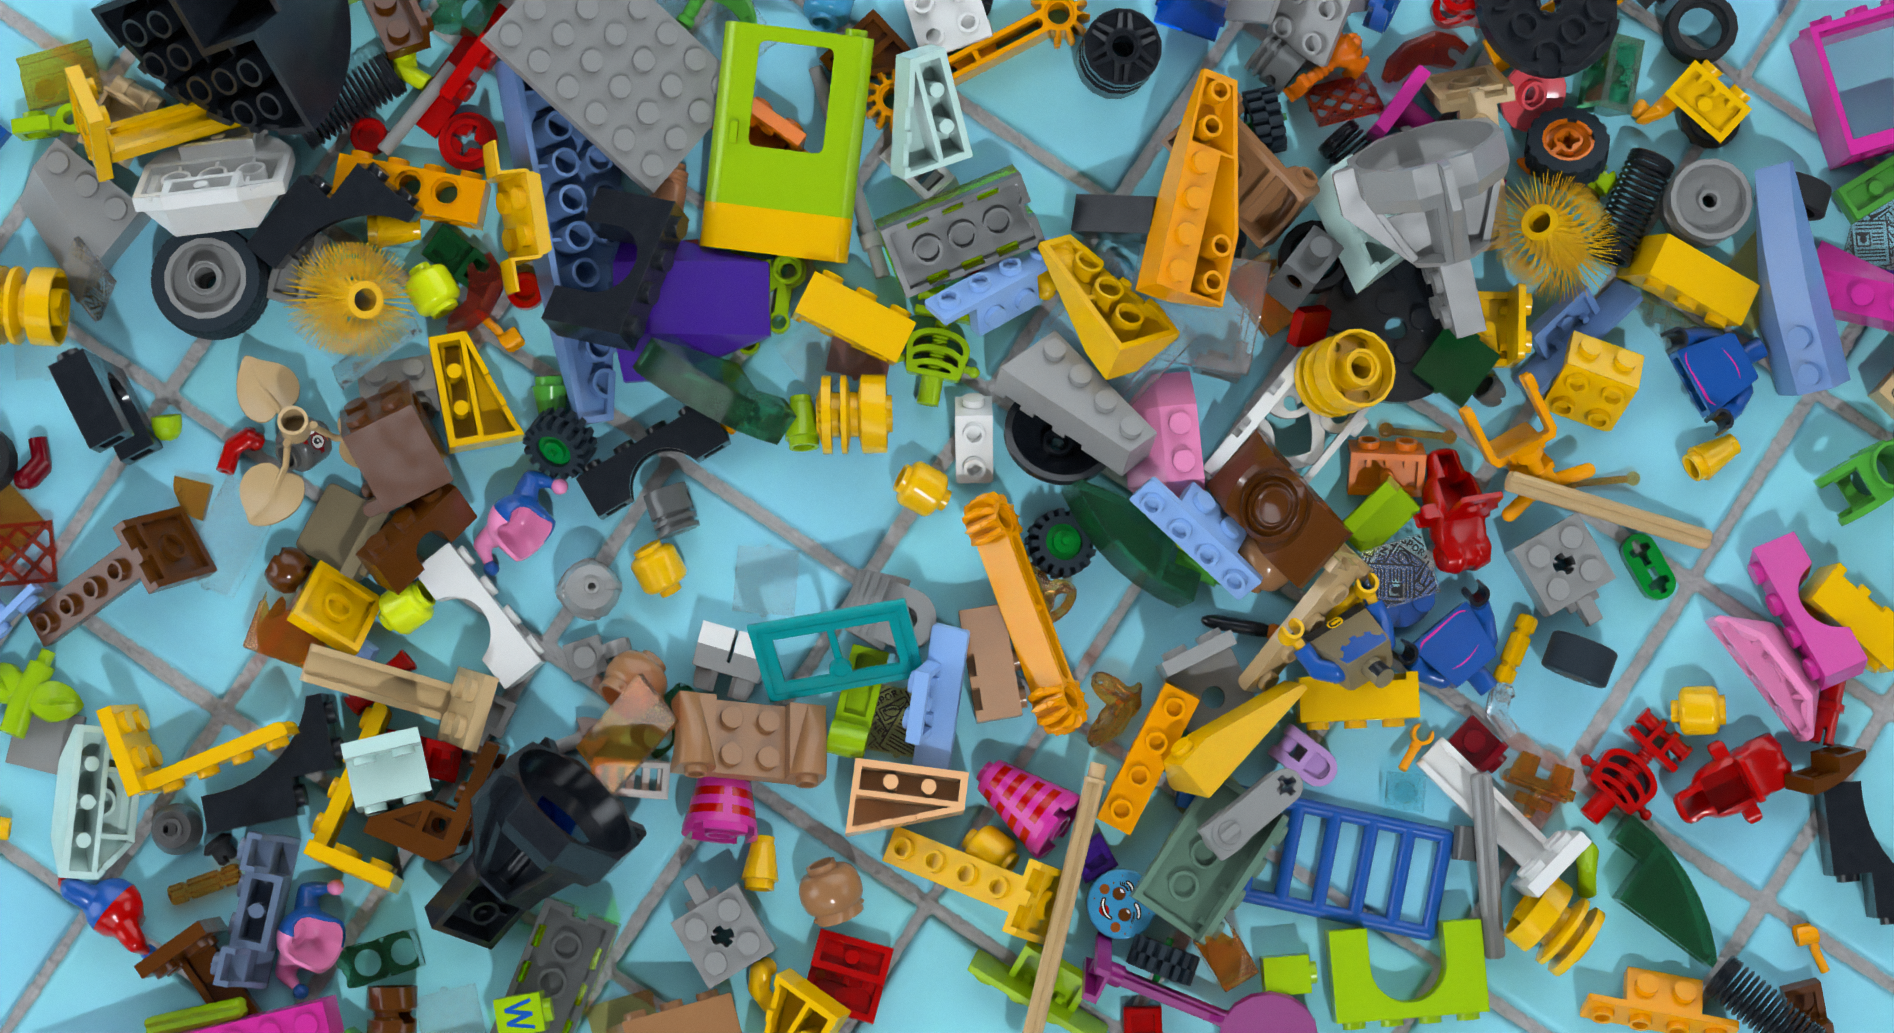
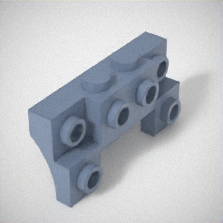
M250 831L247 833V838L243 837L240 840L237 860L241 861L239 870L245 871V875L242 874L237 887V897H239L237 911L233 912L228 926V934L231 935L229 945L221 946V951H216L212 959L210 973L215 975L213 985L226 988H268L277 948L276 932L284 917L301 838Z

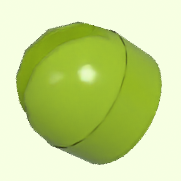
M1607 165L1603 173L1599 174L1598 180L1594 183H1589L1587 186L1592 192L1603 198L1613 190L1617 180L1615 171L1609 174L1606 172L1608 169Z
M181 414L152 416L151 425L154 435L164 441H172L178 438L182 432L183 425Z

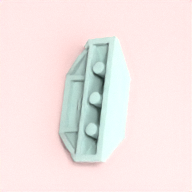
M75 724L58 762L50 837L57 873L60 878L99 880L106 873L105 871L135 842L139 794L132 797L127 796L102 726Z

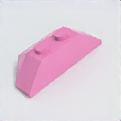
M1190 371L1152 375L1129 402V405L1157 432L1149 457L1126 472L1127 487L1134 493L1149 479L1156 477L1178 498L1183 490L1193 481L1205 491L1198 411Z
M1723 615L1710 617L1706 620V624L1796 741L1806 742L1812 739L1815 731L1820 688L1815 680L1810 681L1802 667L1803 658L1802 656L1799 657L1795 650L1789 646L1784 636V628L1780 625L1776 627L1772 622Z

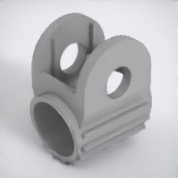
M859 570L845 608L906 598L908 609L917 617V623L913 628L919 648L929 641L932 626L936 623V611L933 603L924 593L909 587L910 580L870 570ZM889 621L843 628L881 651H884L886 645L896 649Z

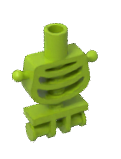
M946 284L918 294V300L928 299L945 289ZM915 305V315L937 319L925 308V305ZM969 314L953 322L970 325ZM938 319L935 321V328H922L911 333L907 341L906 353H901L897 363L906 362L907 374L921 377L916 403L929 407H938L943 381L958 384L963 373L968 374L973 379L980 375L977 367L967 366L970 348L966 340L957 333L950 331L952 323L945 326ZM928 336L933 337L931 344H920L914 347L917 340ZM948 340L960 346L963 352L962 356L955 350L947 347ZM931 353L928 355L929 358L913 359L915 355ZM944 356L953 359L958 364V368L944 362Z

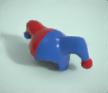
M58 878V885L63 898L83 910L86 921L94 931L105 937H115L128 951L141 954L143 959L157 950L152 944H147L146 937L141 931L140 927L143 926L146 916L144 915L141 894L134 884L121 878H108L99 881L96 885L74 878Z

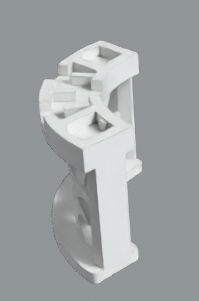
M1303 347L1250 412L1204 464V470L1214 477L1256 429L1260 430L1275 446L1273 429L1265 419L1268 413L1281 419H1296L1308 412L1311 425L1310 452L1285 458L1295 469L1312 465L1302 476L1309 483L1349 434L1355 438L1367 425L1369 420L1364 415L1371 407L1347 414L1346 420L1340 424L1334 423L1331 418L1315 414L1306 405L1298 410H1287L1284 406L1285 397H1293L1295 405L1302 401L1296 390L1294 372L1297 359L1305 349ZM1325 431L1337 434L1324 450Z

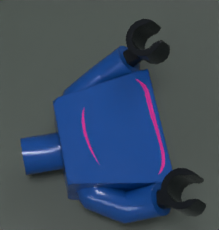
M1697 326L1687 328L1674 327L1662 332L1660 337L1666 336L1671 341V348L1665 351L1667 354L1672 353L1668 357L1701 417H1706L1704 419L1705 423L1711 420L1714 421L1718 426V432L1715 433V436H1720L1732 428L1734 420L1742 414L1754 393L1752 383L1758 379V374L1752 364L1767 357L1768 353L1765 345L1758 337H1754L1741 344L1734 332L1724 334L1718 328Z
M1479 579L1476 580L1478 590L1474 594H1471L1465 586L1461 589L1462 595L1470 602V605L1466 601L1460 603L1413 643L1401 638L1400 641L1405 647L1401 655L1392 651L1393 659L1402 663L1408 672L1418 671L1419 682L1439 689H1444L1448 686L1454 689L1467 680L1480 696L1484 695L1498 683L1484 666L1497 655L1495 647L1498 643L1495 616L1489 603L1490 590Z

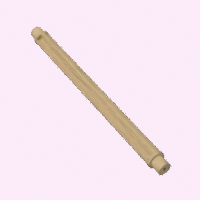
M1090 762L1088 774L1083 778L1084 784L1022 1033H1043L1103 787L1106 785L1104 777L1107 765Z

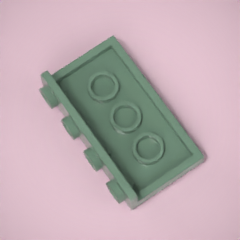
M1229 777L1210 798L1195 796L1129 895L1189 938L1202 945H1206L1208 941L1214 942L1219 937L1225 927V923L1222 920L1230 909L1235 910L1241 904L1246 895V891L1243 890L1251 877L1256 878L1259 876L1267 864V859L1264 858L1272 845L1278 846L1288 832V827L1285 825L1289 817L1280 813L1253 835L1241 849L1227 859L1220 861L1215 853L1205 846L1197 829L1207 819L1228 806L1246 791L1245 788Z

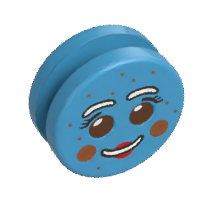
M1114 868L1103 873L1091 883L1086 894V912L1093 926L1102 934L1113 939H1131L1135 937V934H1142L1153 922L1156 914L1129 896L1143 876L1140 873L1126 868Z

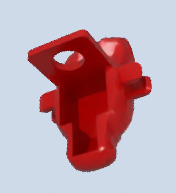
M1450 448L1433 450L1427 454V481L1422 491L1423 506L1421 507V513L1413 515L1414 522L1419 529L1428 527L1429 537L1434 543V562L1440 571L1451 574H1459L1465 570L1477 571L1491 562L1492 546L1486 534L1485 518L1490 516L1491 510L1498 508V503L1504 498L1503 493L1499 491L1482 494L1474 476L1464 470L1456 450Z
M1765 733L1748 740L1742 746L1735 747L1729 752L1722 741L1716 740L1707 746V750L1713 760L1706 763L1694 774L1691 784L1685 790L1675 794L1673 803L1678 815L1685 823L1693 824L1708 816L1726 818L1741 812L1744 819L1753 824L1763 818L1756 803L1765 802L1767 796L1785 787V774L1793 772L1792 764L1784 756L1781 744L1770 733Z

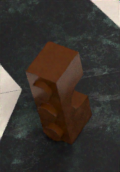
M448 483L407 503L403 508L397 510L392 519L376 534L372 535L355 555L377 584L399 595L425 570L417 558V546L421 538L428 532H432L452 543L477 518V515L458 488Z

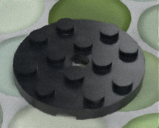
M1475 0V11L1480 29L1494 52L1516 70L1527 75L1545 79L1568 77L1594 64L1612 44L1620 19H1617V0H1553L1555 3L1554 12L1542 11L1541 0Z
M1406 259L1358 294H1356L1347 273H1345L1344 277L1330 291L1324 304L1325 307L1332 310L1325 338L1332 337L1345 330L1362 328L1375 333L1387 344L1394 357L1396 374L1393 388L1380 403L1404 404L1433 394V388L1411 371L1444 328L1440 319L1434 318L1430 308L1429 298L1434 297L1431 284H1426L1421 268H1416L1415 265ZM1400 319L1405 327V335L1400 339L1389 337L1385 331L1387 321Z

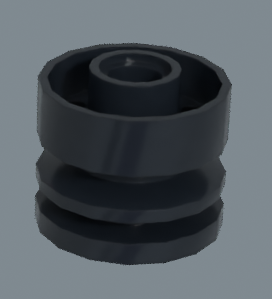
M1115 8L1102 13L1090 24L1076 51V70L1081 82L1092 93L1106 99H1122L1135 94L1153 74L1162 55V40L1156 26L1144 14L1133 9ZM1114 51L1120 53L1123 57L1116 55Z

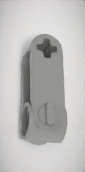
M1289 768L1279 769L1264 775L1228 806L1215 813L1197 829L1205 846L1210 851H1213L1220 861L1236 853L1253 835L1299 798L1303 790V781L1300 775L1295 770ZM1282 780L1285 786L1282 788L1283 793L1279 794L1277 788L1280 786L1279 781Z

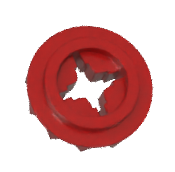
M463 112L454 115L445 123L440 131L438 144L441 155L448 164L456 170L474 171L485 167L483 146L493 140H496L498 146L499 139L495 127L486 117L474 112ZM475 131L474 139L482 149L470 147L463 155L464 146L455 136L468 138Z

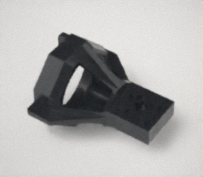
M545 737L539 744L532 741L509 756L470 799L473 852L424 907L431 929L492 950L527 910L532 909L545 898L573 883L585 887L598 883L615 870L646 836L645 827L640 823L630 820L623 802L579 760L560 753L553 739ZM543 796L570 816L584 832L589 842L584 844L557 826L537 806L540 797Z

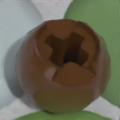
M282 547L279 555H274L264 575L268 584L274 590L286 594L296 593L298 586H302L308 578L313 565L309 556L302 550L294 547Z

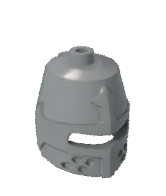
M585 558L574 563L566 570L557 585L555 594L563 607L572 615L587 621H597L601 617L607 616L616 606L623 586L616 573L605 563L595 561L594 558Z

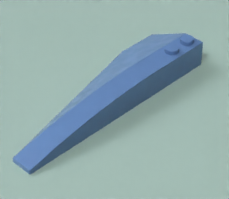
M501 60L494 67L513 169L526 168L529 169V172L533 171L541 176L552 250L541 258L533 260V265L545 310L555 285L588 292H600L613 287V261L620 242L599 238L584 219L598 187L623 192L621 169ZM549 327L572 411L577 413L575 419L579 421L583 417L587 421L585 425L614 420L616 372L613 370V353L617 352L616 348L557 336Z

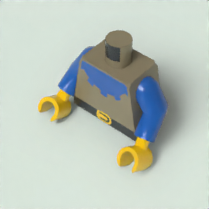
M1374 573L1368 574V581L1372 589H1364L1359 578H1357L1354 584V593L1357 597L1365 599L1368 604L1367 606L1359 602L1302 638L1301 636L1304 634L1305 628L1302 621L1298 618H1291L1288 622L1289 628L1295 635L1288 633L1284 626L1279 629V642L1285 646H1293L1296 649L1293 653L1313 679L1339 684L1347 690H1355L1368 681H1371L1378 688H1383L1392 681L1394 677V671L1391 669L1393 664L1392 650L1396 646L1394 626L1383 599L1378 600L1375 592L1379 587V579Z

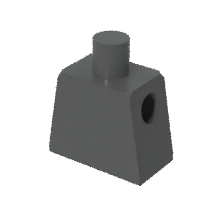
M1314 225L1265 287L1264 291L1294 313L1344 250V247L1318 226ZM1291 275L1296 276L1301 281L1299 287L1293 285L1288 280Z

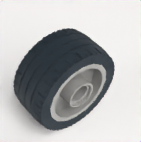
M234 230L179 237L173 235L162 245L161 250L158 251L154 259L155 262L151 270L152 294L158 308L166 319L185 333L206 340L233 338L249 330L252 325H255L267 308L269 299L266 296L270 277L267 263L248 249L245 245L249 240ZM216 278L215 284L209 288L210 280Z

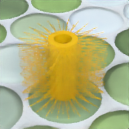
M1543 173V196L1540 184L1541 201L1535 181L1536 196L1535 193L1533 196L1536 204L1534 200L1531 201L1529 195L1527 197L1525 195L1524 198L1531 207L1528 208L1514 193L1527 208V211L1512 200L1511 202L1520 211L1518 212L1519 214L1515 212L1512 213L1515 216L1503 212L1501 214L1511 216L1519 221L1508 218L1507 220L1515 222L1499 221L1503 223L1493 224L1496 226L1510 224L1521 228L1500 226L1510 229L1492 230H1509L1496 232L1501 234L1494 235L1507 236L1505 238H1509L1498 241L1501 242L1499 243L1501 245H1507L1505 243L1509 241H1519L1508 243L1512 245L1505 246L1508 248L1503 249L1505 253L1502 255L1505 256L1512 253L1510 257L1517 262L1513 265L1512 269L1514 270L1510 275L1513 272V275L1516 274V276L1520 273L1517 278L1522 280L1519 283L1524 280V277L1526 281L1532 276V282H1537L1538 286L1542 279L1541 285L1544 289L1547 282L1549 285V281L1551 288L1553 279V291L1555 284L1557 289L1559 275L1558 286L1561 302L1562 288L1565 301V279L1568 290L1567 274L1573 295L1572 281L1574 282L1575 278L1572 271L1575 277L1577 274L1580 282L1585 280L1577 266L1589 276L1580 265L1582 263L1598 276L1589 266L1590 264L1587 263L1589 262L1588 260L1593 263L1597 262L1594 259L1605 263L1609 262L1593 257L1590 254L1601 257L1602 255L1594 253L1611 254L1602 251L1621 250H1595L1588 248L1610 249L1599 247L1609 245L1597 244H1607L1610 242L1605 241L1613 239H1595L1608 237L1602 236L1609 234L1605 232L1606 230L1595 231L1602 229L1599 227L1604 226L1602 222L1605 221L1604 219L1607 216L1602 217L1601 221L1595 222L1600 220L1598 216L1601 215L1599 214L1601 208L1597 206L1598 204L1595 205L1596 202L1594 201L1596 199L1586 201L1591 193L1588 195L1582 194L1580 197L1576 196L1575 199L1573 197L1571 202L1572 196L1576 195V192L1571 190L1569 193L1568 191L1566 196L1567 189L1564 185L1561 192L1559 190V194L1557 186L1555 197L1556 186L1554 183L1553 190L1551 186L1549 199V181L1547 200V178L1545 185ZM1554 194V203L1552 206V196ZM1572 208L1571 215H1568L1570 209ZM1582 213L1580 219L1573 221L1576 214ZM1579 223H1586V224H1584V225L1578 227V224H1579ZM1505 233H1513V234H1517V235H1502V234H1505ZM1524 236V238H1518L1521 240H1512L1514 238ZM1593 240H1605V241L1596 242V241H1593ZM1535 254L1533 260L1526 261L1528 256ZM1541 259L1538 266L1535 267L1536 260ZM1560 275H1561V280H1562L1561 295H1560Z
M341 241L342 249L339 244L337 249L333 246L334 253L330 247H328V252L324 247L327 257L325 260L326 264L322 259L319 263L315 258L320 267L317 270L314 268L312 270L307 269L315 276L303 273L307 276V279L298 283L303 285L302 287L289 286L318 293V295L287 293L317 296L318 298L285 301L306 302L292 306L302 309L297 312H305L301 315L307 314L301 318L313 314L304 319L309 324L312 323L305 329L307 330L314 323L316 324L310 329L311 332L316 327L310 336L311 338L321 328L315 337L316 339L320 335L316 346L322 339L319 350L327 340L325 349L329 345L330 350L334 347L335 352L338 349L339 353L342 351L343 355L347 353L350 356L348 347L351 354L355 341L354 356L355 351H357V342V354L360 357L359 348L363 355L364 348L366 349L367 344L370 345L369 339L371 340V345L375 344V339L380 347L376 335L379 337L381 333L385 338L381 329L388 337L390 336L383 329L384 327L393 337L395 335L389 330L390 328L398 334L394 330L395 328L387 323H391L390 321L396 323L394 320H399L397 316L402 313L394 310L411 311L383 303H412L384 301V299L411 298L410 296L395 295L410 292L399 288L402 286L396 285L400 282L394 283L398 280L388 283L397 278L393 274H385L391 267L390 265L385 269L393 256L380 269L385 259L381 262L378 256L377 261L373 262L376 258L372 257L373 252L372 248H369V242L367 243V252L363 248V243L359 246V242L356 243L358 247L357 252L356 245L353 242V250L352 243H350L347 253L345 249H348L349 243L346 241L343 253V246L345 244ZM305 258L304 260L312 267V265ZM381 337L380 340H381V342L383 343V345L385 346L384 341H383V339H382V337Z

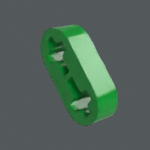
M1641 533L1624 539L1620 545L1619 554L1640 592L1649 600L1658 601L1668 598L1676 588V579L1654 540L1650 536ZM1633 541L1637 545L1644 544L1647 550L1642 553L1647 562L1646 566L1640 557L1632 558L1629 552L1633 550ZM1648 569H1651L1655 577L1663 576L1666 582L1662 585V593L1658 589L1651 590L1649 588V584L1653 579Z

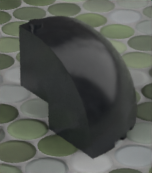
M103 0L90 9L117 47L120 49L122 46H125L139 60L140 64L137 68L145 75L148 73L153 78L159 79L166 84L163 89L165 92L186 106L191 102L206 110V117L230 127L234 123H238L244 127H249L250 132L260 134L263 130L278 131L279 135H296L314 131L334 108L347 76L351 51V20L348 0Z

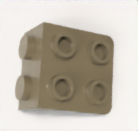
M332 483L323 492L301 532L296 546L304 553L317 560H322L337 569L339 573L361 583L364 577L367 578L370 573L355 554L372 535L376 534L392 519L393 514L382 512L374 517L366 516L363 512V504L367 500Z

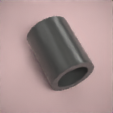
M1454 825L1451 859L1476 862L1474 827Z

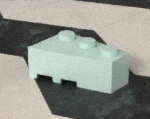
M928 44L897 54L890 174L905 180L973 157L946 49L934 44Z
M1351 153L1328 169L1318 180L1317 184L1320 192L1312 200V203L1327 234L1344 247V250L1338 257L1356 294H1358L1402 262L1404 258L1341 215L1332 173L1348 167L1347 159L1353 156ZM1384 214V215L1386 216V218H1388V217H1391V216H1394V215H1397V214Z

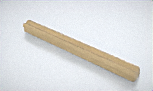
M1511 471L1506 476L1504 489L1508 492L1698 549H1708L1711 545L1713 533L1708 529L1520 472Z

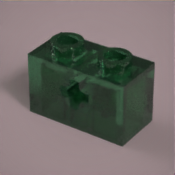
M1616 33L1612 44L1605 54L1594 64L1583 70L1576 109L1581 110L1582 108L1590 113L1605 117L1632 114L1645 40Z

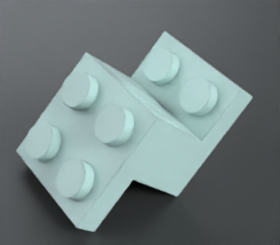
M418 726L340 744L343 759L346 763L355 808L358 813L365 812V815L369 818L388 812V806L403 803L405 807L424 801L426 797L433 796Z

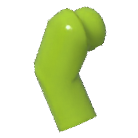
M1593 842L1576 858L1577 894L1582 898H1592L1597 895L1596 874L1599 850Z

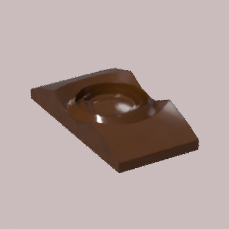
M1255 430L1207 484L1223 510L1252 537L1261 553L1300 589L1313 578L1353 534L1260 430Z

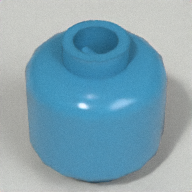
M805 0L803 13L812 27L824 32H833L848 23L855 0Z

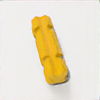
M1525 613L1517 616L1513 625L1516 629L1510 633L1500 656L1502 662L1496 666L1493 677L1498 683L1507 686L1513 684L1517 674L1515 669L1520 667L1531 641L1529 635L1534 634L1538 624V620L1533 616Z

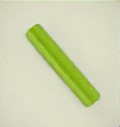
M236 997L154 1015L145 1020L144 1026L146 1033H177L240 1019L248 1014V1008L243 997Z

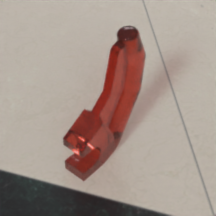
M1431 31L1407 40L1387 58L1381 79L1386 83H1392V81L1397 83L1411 73L1419 64L1452 70L1457 62L1449 57L1448 50L1456 49L1463 55L1469 48V45L1457 36L1441 31Z
M490 251L483 255L489 264L485 272H478L472 262L467 265V297L448 317V325L445 326L447 334L461 331L470 333L490 317L502 294L504 287L501 269Z

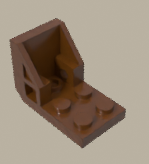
M487 740L484 746L479 745L477 753H473L469 766L474 768L469 781L463 780L455 794L454 802L459 803L457 807L441 800H424L369 817L363 832L433 862L448 860L465 853L472 838L470 799L505 762L511 747L496 741ZM442 819L446 821L443 830L440 828V821Z

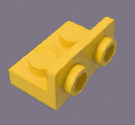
M1707 59L1702 64L1694 60L1664 94L1721 143L1752 110L1746 104L1751 98L1737 85L1733 84L1728 89L1720 82L1718 78L1723 73Z

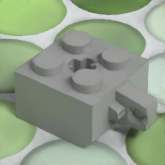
M1578 512L1564 518L1504 553L1543 617L1551 616L1565 608L1569 614L1576 611L1586 627L1603 619L1594 600L1600 597L1596 589L1612 581L1616 576ZM1555 557L1558 560H1565L1567 567L1563 569L1566 572L1563 570L1556 572L1553 564L1558 561L1554 559Z
M698 874L683 881L692 897V900L685 903L689 912L670 924L708 989L723 982L778 948L739 883L719 893L716 886L707 890ZM720 925L724 930L729 928L733 930L734 936L729 938L733 942L729 946L724 941L718 943L715 939V936L719 934L715 930Z

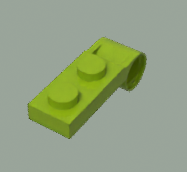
M853 644L849 661L852 664V670L888 664L890 653ZM882 684L841 690L835 716L827 738V753L851 759H863Z

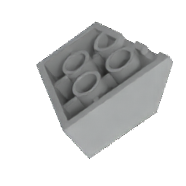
M58 138L54 140L32 167L20 200L22 208L61 269L65 271L68 280L82 301L88 297L86 293H91L87 292V290L90 291L89 288L93 290L94 286H97V273L100 275L98 276V283L102 279L101 277H104L95 270L97 268L88 262L90 261L88 258L108 272L152 219L145 212H135L132 197L111 180L99 182L95 167ZM80 243L86 245V248L92 252L91 254L89 251L86 250V260L85 257L83 258V254L85 255V249L77 248L80 247Z

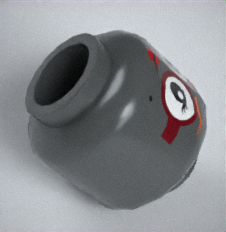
M308 417L310 422L315 421L318 423L319 426L330 431L327 425L322 421L315 420L312 417ZM279 431L275 439V454L282 464L284 438ZM311 431L307 440L299 444H292L289 469L305 472L315 467L329 456L332 450L331 439Z

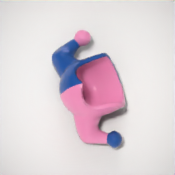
M528 470L521 476L513 494L506 495L494 503L487 517V525L479 532L473 544L475 551L484 563L483 571L486 575L495 576L500 569L499 565L493 561V548L499 547L505 554L518 562L530 557L547 541L555 528L556 521L539 504V489L550 488L555 494L561 495L568 490L566 480L561 478L554 479L545 473Z
M340 879L331 880L330 882L313 881L301 884L295 898L294 910L282 919L277 928L276 945L280 953L276 962L275 974L281 982L293 990V996L296 999L303 1000L309 994L308 986L301 984L297 977L298 969L301 968L317 974L326 972L334 965L343 950L346 939V928L343 921L322 911L319 903L320 897L326 893L334 896L343 893L344 884Z

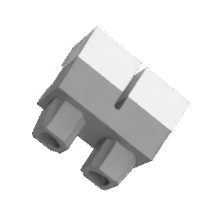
M703 620L692 662L696 666L693 686L714 692L719 673L732 676V681L727 697L747 702L753 692L755 683L760 685L762 679L749 634L743 631H739L738 634L736 629ZM735 645L734 651H733V654H732L731 661L729 662V658H730V655H731V652H732V648H733V646Z

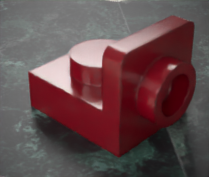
M1470 715L1447 739L1479 772H1486L1488 770L1490 773H1493L1507 759L1503 753L1509 748V745L1504 741H1500L1474 715Z

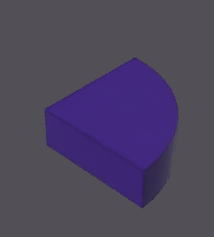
M1100 832L1095 834L1090 840L1082 872L1085 884L1118 866Z

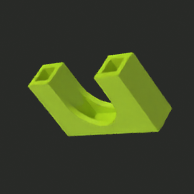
M1463 918L1439 920L1437 922L1441 958L1438 978L1426 993L1409 1000L1390 998L1376 985L1370 968L1367 928L1355 927L1324 930L1332 1021L1336 1024H1342L1343 1030L1365 1029V1022L1380 1021L1381 1027H1395L1404 1025L1403 1019L1418 1018L1419 1024L1442 1022V1015L1456 1014L1457 1021L1480 1019L1479 1012H1490L1481 919Z

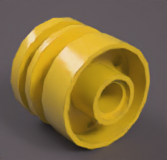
M0 265V345H5L7 342L13 345H21L27 336L30 344L34 346H61L68 333L71 310L70 288L65 271L55 267H34L28 276L26 270L21 266H14L10 269L7 266Z
M1362 328L1349 329L1332 337L1317 341L1305 348L1297 359L1294 379L1296 390L1302 402L1315 414L1333 418L1372 407L1384 400L1393 388L1396 370L1394 357L1387 344L1380 337Z
M886 374L861 375L858 392H850L846 375H840V392H832L831 375L821 376V386L816 396L817 434L822 444L823 455L833 454V437H841L842 454H848L851 437H859L863 454L888 453V433L893 432L892 395H887Z
M1559 877L1539 898L1525 895L1515 907L1503 936L1525 952L1540 942L1541 945L1537 951L1535 961L1543 965L1550 960L1547 970L1555 976L1565 973L1584 956L1595 941L1597 933L1605 920V913L1599 908L1594 907L1588 911L1590 901L1586 898H1581L1568 907L1567 905L1573 894V888Z

